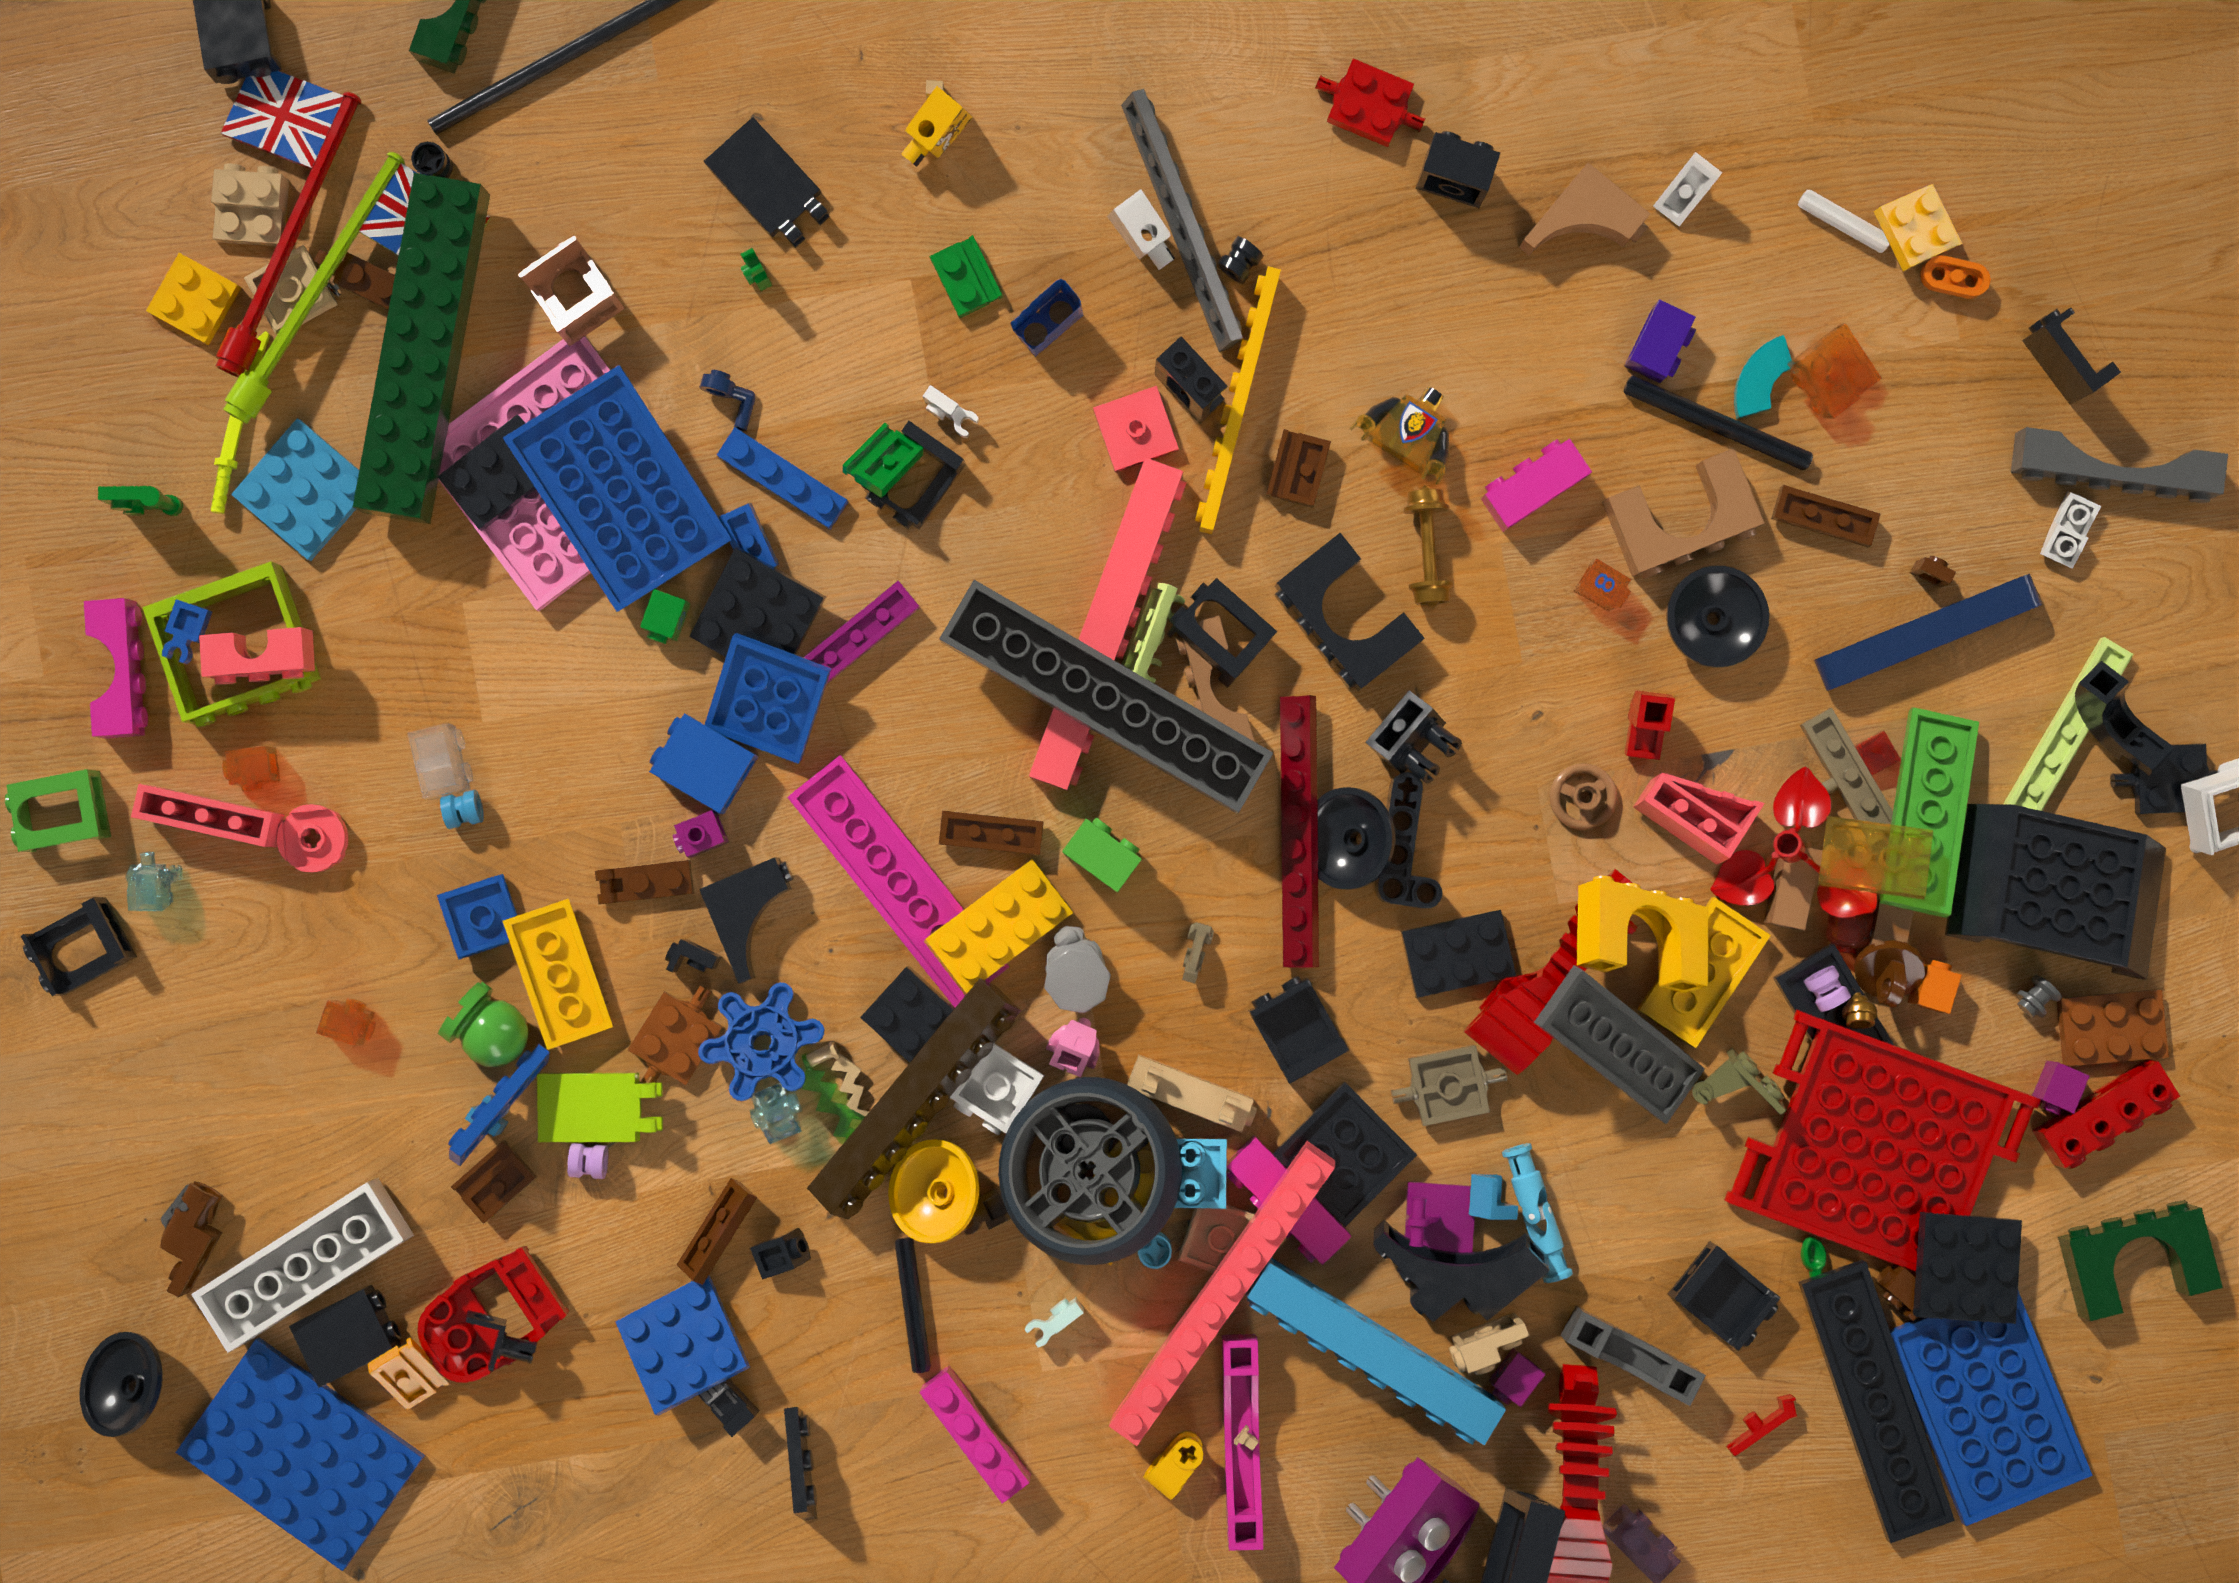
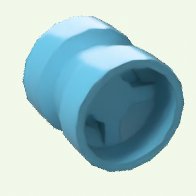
M1159 1232L1147 1245L1138 1251L1139 1259L1143 1265L1152 1269L1164 1267L1169 1262L1172 1254L1170 1240L1162 1232Z

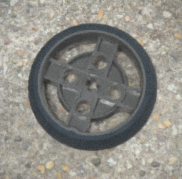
M1099 1077L1075 1078L1058 1083L1042 1091L1031 1099L1014 1118L1008 1128L1000 1151L998 1173L1000 1191L1006 1210L1013 1223L1025 1238L1037 1248L1050 1256L1069 1263L1080 1265L1107 1264L1126 1258L1142 1249L1167 1223L1180 1192L1182 1180L1181 1154L1177 1139L1168 1120L1159 1108L1141 1092L1131 1086L1111 1079ZM1096 1101L1114 1105L1124 1110L1127 1114L1114 1125L1099 1119H1082L1073 1122L1063 1109L1080 1102ZM1038 1135L1046 1145L1039 1166L1042 1189L1031 1197L1027 1179V1164L1031 1146ZM1067 1135H1071L1075 1140V1147L1069 1154L1065 1153L1062 1149V1140ZM1118 1138L1122 1143L1123 1149L1122 1153L1114 1158L1109 1152V1144L1112 1140ZM1150 1142L1154 1156L1155 1177L1151 1196L1144 1208L1134 1195L1140 1180L1138 1152ZM1086 1164L1096 1165L1093 1170L1095 1177L1085 1176L1088 1171L1085 1166ZM1064 1183L1071 1190L1070 1199L1065 1203L1060 1201L1058 1197V1189ZM1111 1187L1116 1189L1119 1195L1118 1202L1113 1207H1110L1105 1201V1193ZM1065 1216L1085 1223L1107 1220L1118 1234L1101 1240H1080L1064 1235L1053 1227Z

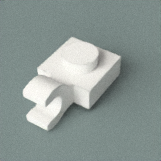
M931 385L924 393L923 399L928 404L926 410L940 420H943L946 416L954 421L957 434L963 438H968L969 433L961 427V423L966 419H970L978 424V416L972 411L961 408L958 403Z

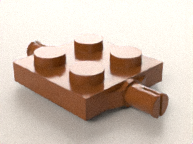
M699 985L690 1002L679 1000L666 991L663 992L628 1048V1051L643 1059L647 1066H649L639 1083H646L650 1076L652 1078L649 1083H654L661 1074L671 1076L684 1085L688 1083L701 1062L698 1054L700 1045L705 1040L715 1039L723 1027L710 1019L702 1010L710 994H712L709 989L706 990L701 1000H699L705 989L704 986Z

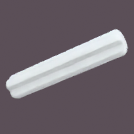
M1806 190L1801 196L1798 206L1879 253L1884 252L1889 246L1884 232L1812 190Z

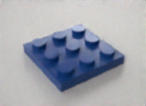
M735 633L732 636L705 725L725 737L799 764L802 760L832 668Z
M708 1275L703 1285L691 1281L615 1321L655 1415L659 1416L750 1368L710 1275Z

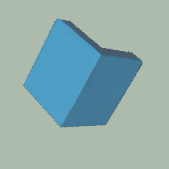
M1471 1174L1469 1215L1490 1220H1517L1518 1206L1501 1203V1175Z

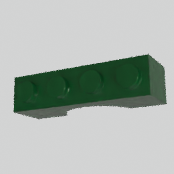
M455 0L450 9L442 15L429 19H420L408 51L419 62L455 74L457 66L462 65L466 58L467 47L465 45L469 34H473L477 28V12L480 4L485 3L486 0Z

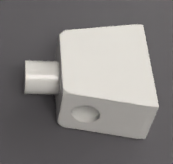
M1139 190L1125 200L1107 216L1139 260L1148 254L1155 266L1160 270L1175 259L1164 243L1171 234L1142 190ZM1142 230H1147L1151 233V241L1143 239L1141 235Z

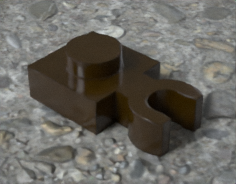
M1000 1186L979 1196L978 1208L972 1217L973 1225L964 1232L965 1235L973 1234L981 1228L984 1221L990 1230L1011 1219L1004 1205Z

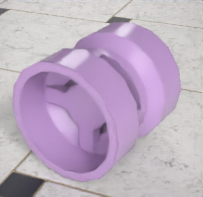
M1835 966L1824 968L1804 980L1808 991L1815 994L1817 998L1815 1003L1820 1012L1833 1009L1851 998L1847 987L1840 984L1838 980L1839 973Z
M572 1143L568 1155V1176L580 1178L582 1175H591L593 1179H604L608 1167V1146L596 1144L592 1148L586 1147L583 1143Z

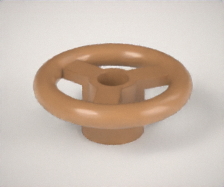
M1575 764L1561 771L1555 778L1550 790V803L1555 816L1564 825L1575 830L1588 831L1602 826L1610 819L1616 808L1617 791L1613 780L1603 769L1592 764ZM1583 773L1598 778L1593 784L1582 783L1576 787L1565 783L1570 777ZM1605 788L1607 792L1606 806L1597 817L1592 819L1591 809L1599 804L1601 800L1600 791ZM1583 790L1587 791L1590 795L1587 803H1583L1579 798ZM1560 793L1572 798L1573 803L1580 810V820L1570 817L1564 811L1560 802Z

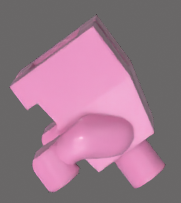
M1080 1018L1078 1022L1071 1020L1068 1025L1061 1026L1052 1034L1046 1046L1047 1050L1054 1052L1049 1065L1061 1070L1065 1068L1068 1073L1080 1078L1086 1066L1092 1069L1095 1068L1100 1053L1099 1040L1096 1037L1097 1030L1091 1028L1090 1020L1086 1018Z

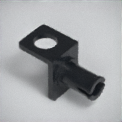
M470 1310L467 1311L465 1322L498 1330L488 1363L489 1371L494 1370L496 1360L500 1359L501 1356L525 1361L529 1364L532 1363L537 1342L507 1336V1332H505L507 1319Z

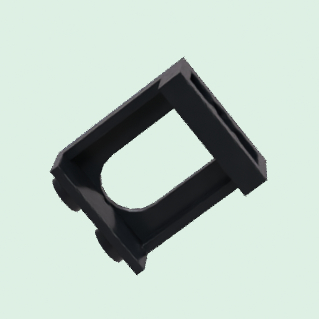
M1182 336L1156 359L1155 376L1200 424L1225 402V398L1221 393L1228 386Z
M908 421L901 430L902 434L924 447V452L943 464L944 466L920 500L913 507L903 509L893 503L888 497V492L881 498L864 486L862 488L868 493L865 499L881 510L885 505L895 512L892 518L907 529L913 525L920 530L966 463L958 454L911 421Z
M1215 578L1209 586L1204 582L1190 597L1194 600V603L1188 609L1181 606L1169 621L1173 626L1167 635L1170 638L1175 633L1181 636L1222 673L1218 680L1228 688L1277 633V630L1219 579ZM1213 601L1220 604L1255 635L1236 658L1197 623L1195 611L1203 602Z
M93 897L81 903L83 907L35 933L23 934L21 936L25 944L23 945L24 954L30 962L35 963L40 973L38 976L42 988L47 993H50L51 996L67 995L137 957L106 897ZM92 924L107 953L70 972L57 968L52 958L55 945L62 939Z

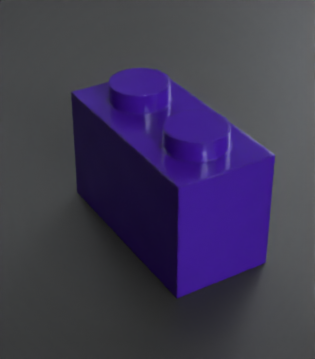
M1659 299L1652 307L1624 366L1658 383H1661L1667 376L1673 377L1682 360L1677 357L1681 347L1687 348L1696 332V329L1691 327L1696 317Z

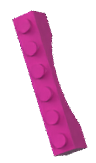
M1256 1334L1222 1335L1229 1551L1263 1550L1259 1443L1253 1451L1244 1444H1234V1439L1246 1424L1249 1426V1433L1256 1437L1259 1442L1258 1339Z

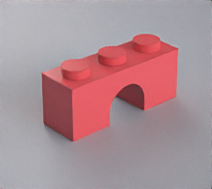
M302 627L267 630V648L257 658H252L247 652L246 636L237 633L199 635L202 677L214 679L215 684L236 683V677L247 676L250 682L269 681L272 674H282V679L304 678L303 672L315 671L313 630Z

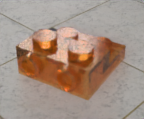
M1846 323L1838 325L1788 363L1792 370V380L1800 389L1806 391L1811 399L1809 401L1810 407L1819 417L1824 419H1834L1861 399L1859 395L1882 379Z

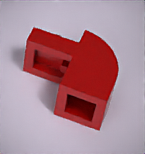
M1635 691L1628 712L1629 727L1624 752L1626 756L1660 760L1665 731L1670 732L1675 697L1671 694Z

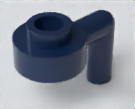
M711 370L710 374H703L699 386L702 391L718 397L733 398L741 401L734 427L747 431L756 399L755 393L737 386L730 380L731 375L728 373Z

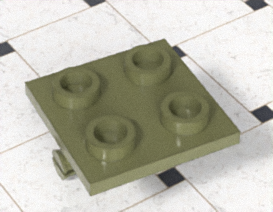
M1733 1048L1727 1051L1729 1059L1705 1081L1698 1080L1692 1089V1094L1696 1101L1701 1104H1708V1101L1752 1085L1780 1115L1786 1111L1782 1103V1099L1785 1097L1780 1092L1779 1086L1768 1075L1762 1079L1758 1075L1760 1071L1757 1069V1064L1744 1051L1738 1054Z

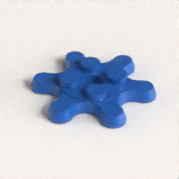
M786 983L774 984L770 988L765 1002L759 1006L746 1005L737 993L730 992L724 994L719 999L718 1009L728 1020V1030L720 1038L705 1040L699 1047L698 1054L704 1063L715 1064L725 1061L733 1065L735 1075L730 1083L729 1092L733 1099L737 1101L750 1099L754 1094L757 1083L768 1077L776 1078L782 1087L788 1091H797L805 1083V1074L797 1066L795 1055L802 1046L818 1043L823 1038L825 1029L823 1024L816 1019L798 1022L790 1018L788 1007L793 1000L794 994L792 988ZM761 1035L771 1037V1044L768 1050L759 1051L754 1049V1041L757 1037Z

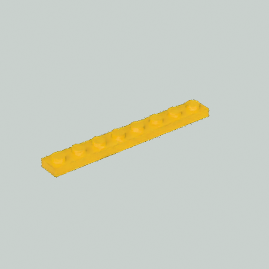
M1268 266L1266 275L1258 276L1254 295L1260 296L1257 308L1250 307L1245 326L1252 328L1249 341L1242 339L1237 359L1243 360L1241 372H1233L1229 392L1235 393L1232 406L1225 404L1220 424L1227 426L1224 437H1216L1212 453L1213 457L1218 458L1215 470L1208 469L1203 489L1210 490L1207 503L1200 501L1195 521L1201 522L1199 531L1212 535L1281 269Z

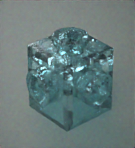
M778 1083L753 1094L754 1108L750 1110V1115L756 1129L761 1128L769 1144L802 1132L797 1114L802 1111L795 1092L790 1094L788 1090L782 1087L781 1083Z

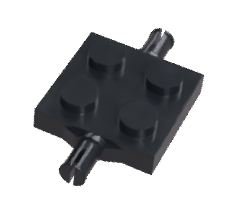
M2171 744L2175 747L2173 752L2150 776L2133 764L2131 773L2111 774L2110 779L2123 780L2110 781L2111 787H2131L2135 796V813L2185 812L2181 785L2218 773V770H2209L2207 766L2206 744Z

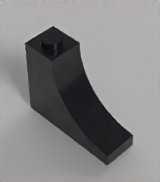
M777 857L699 889L738 984L756 978L752 968L750 950L752 935L759 917L772 901L792 889L789 883L794 880L787 862L781 863Z

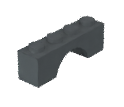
M1575 1306L1560 1335L1569 1344L1596 1358L1620 1367L1691 1406L1706 1376L1696 1367L1578 1306Z

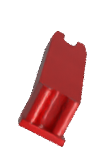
M1791 1394L1778 1396L1779 1408L1763 1420L1760 1419L1755 1411L1747 1414L1743 1421L1749 1430L1726 1446L1730 1453L1734 1456L1740 1454L1788 1419L1797 1417L1794 1404L1796 1398Z

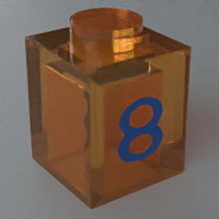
M1596 558L1589 564L1574 592L1609 612L1615 606L1621 608L1631 592L1627 588L1631 579Z

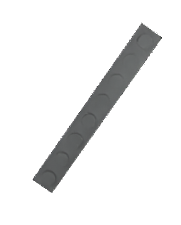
M1144 89L1133 91L1121 105L1218 351L1230 349L1243 338L1240 321L1233 314L1229 304L1228 291L1221 284L1217 274L1216 261L1209 254L1205 244L1203 228L1196 221L1192 211L1191 198L1184 191L1180 181L1179 168L1171 158L1167 148L1166 135L1160 130L1155 118L1154 105L1148 99Z

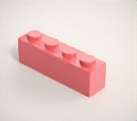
M145 784L138 785L131 814L132 818L277 848V832L285 816L280 813Z

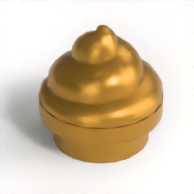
M1860 992L1855 993L1842 1010V1018L1846 1020L1847 1027L1852 1029L1870 1028L1875 1025L1874 1019L1878 1017L1874 1003L1870 1002L1866 996L1861 995Z

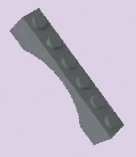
M2026 427L2015 433L2011 473L2022 474V479L2030 481L2043 480V477L2055 478V483L2060 485H2076V481L2089 483L2088 487L2092 489L2106 490L2110 489V486L2122 487V492L2128 494H2142L2143 490L2155 492V496L2159 498L2171 499L2176 498L2177 495L2189 496L2190 502L2209 503L2210 499L2224 494L2228 454L2192 450L2163 465L2146 468L2121 467L2102 462L2087 455L2073 445L2060 431Z

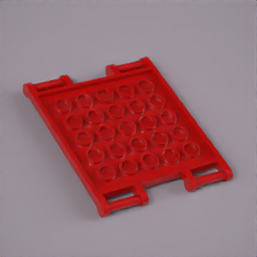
M1796 1009L1793 1020L1796 1021L1780 1063L1775 1064L1772 1072L1779 1077L1797 1083L1773 1145L1748 1136L1745 1147H1747L1732 1190H1727L1724 1200L1743 1209L1916 1271L1920 1212L1971 1215L1993 1155L2017 1163L2020 1153L2017 1151L2034 1108L2038 1109L2041 1099ZM1808 1026L1817 1028L1800 1073L1792 1068ZM2014 1101L2020 1102L2005 1145L2000 1146L1998 1142ZM1761 1153L1769 1157L1754 1197L1750 1199L1744 1195Z

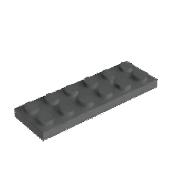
M1575 965L1534 1021L1536 1025L1665 1124L1669 1122L1705 1070L1698 1062Z

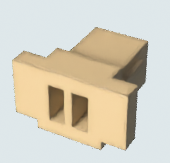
M1246 1424L1234 1439V1444H1244L1253 1451L1259 1442L1256 1437L1249 1433V1426Z

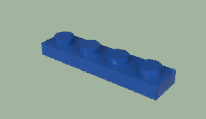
M735 427L717 453V457L830 530L849 502Z
M538 1044L532 1052L527 1050L522 1054L515 1065L518 1069L510 1078L504 1076L494 1088L493 1092L496 1095L487 1104L483 1101L475 1109L471 1116L473 1122L467 1129L460 1128L452 1136L448 1143L451 1146L449 1148L450 1160L458 1166L462 1165L536 1078L537 1074L547 1065L550 1054L548 1050Z

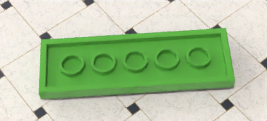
M1915 707L1909 710L1879 903L1944 918L1951 915L1979 728L1978 721Z

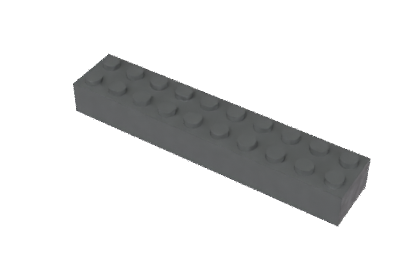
M973 580L939 638L941 643L1236 814L1240 812L1273 755V752L976 580Z

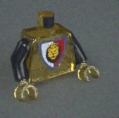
M1426 387L1419 400L1408 394L1404 395L1402 399L1396 397L1387 399L1372 406L1364 415L1358 416L1350 426L1351 431L1355 427L1361 428L1364 431V435L1361 437L1362 441L1367 439L1420 473L1422 479H1425L1427 474H1433L1437 478L1435 484H1440L1446 472L1445 464L1449 456V432L1444 427L1446 419L1435 412L1444 398L1437 390Z

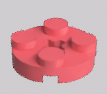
M303 805L292 810L285 821L280 824L277 832L278 850L285 861H288L296 869L303 872H322L340 863L345 857V851L348 846V830L338 812L321 805ZM311 829H315L316 834L321 836V841L317 842V847L312 848L311 843H305V836L310 835Z

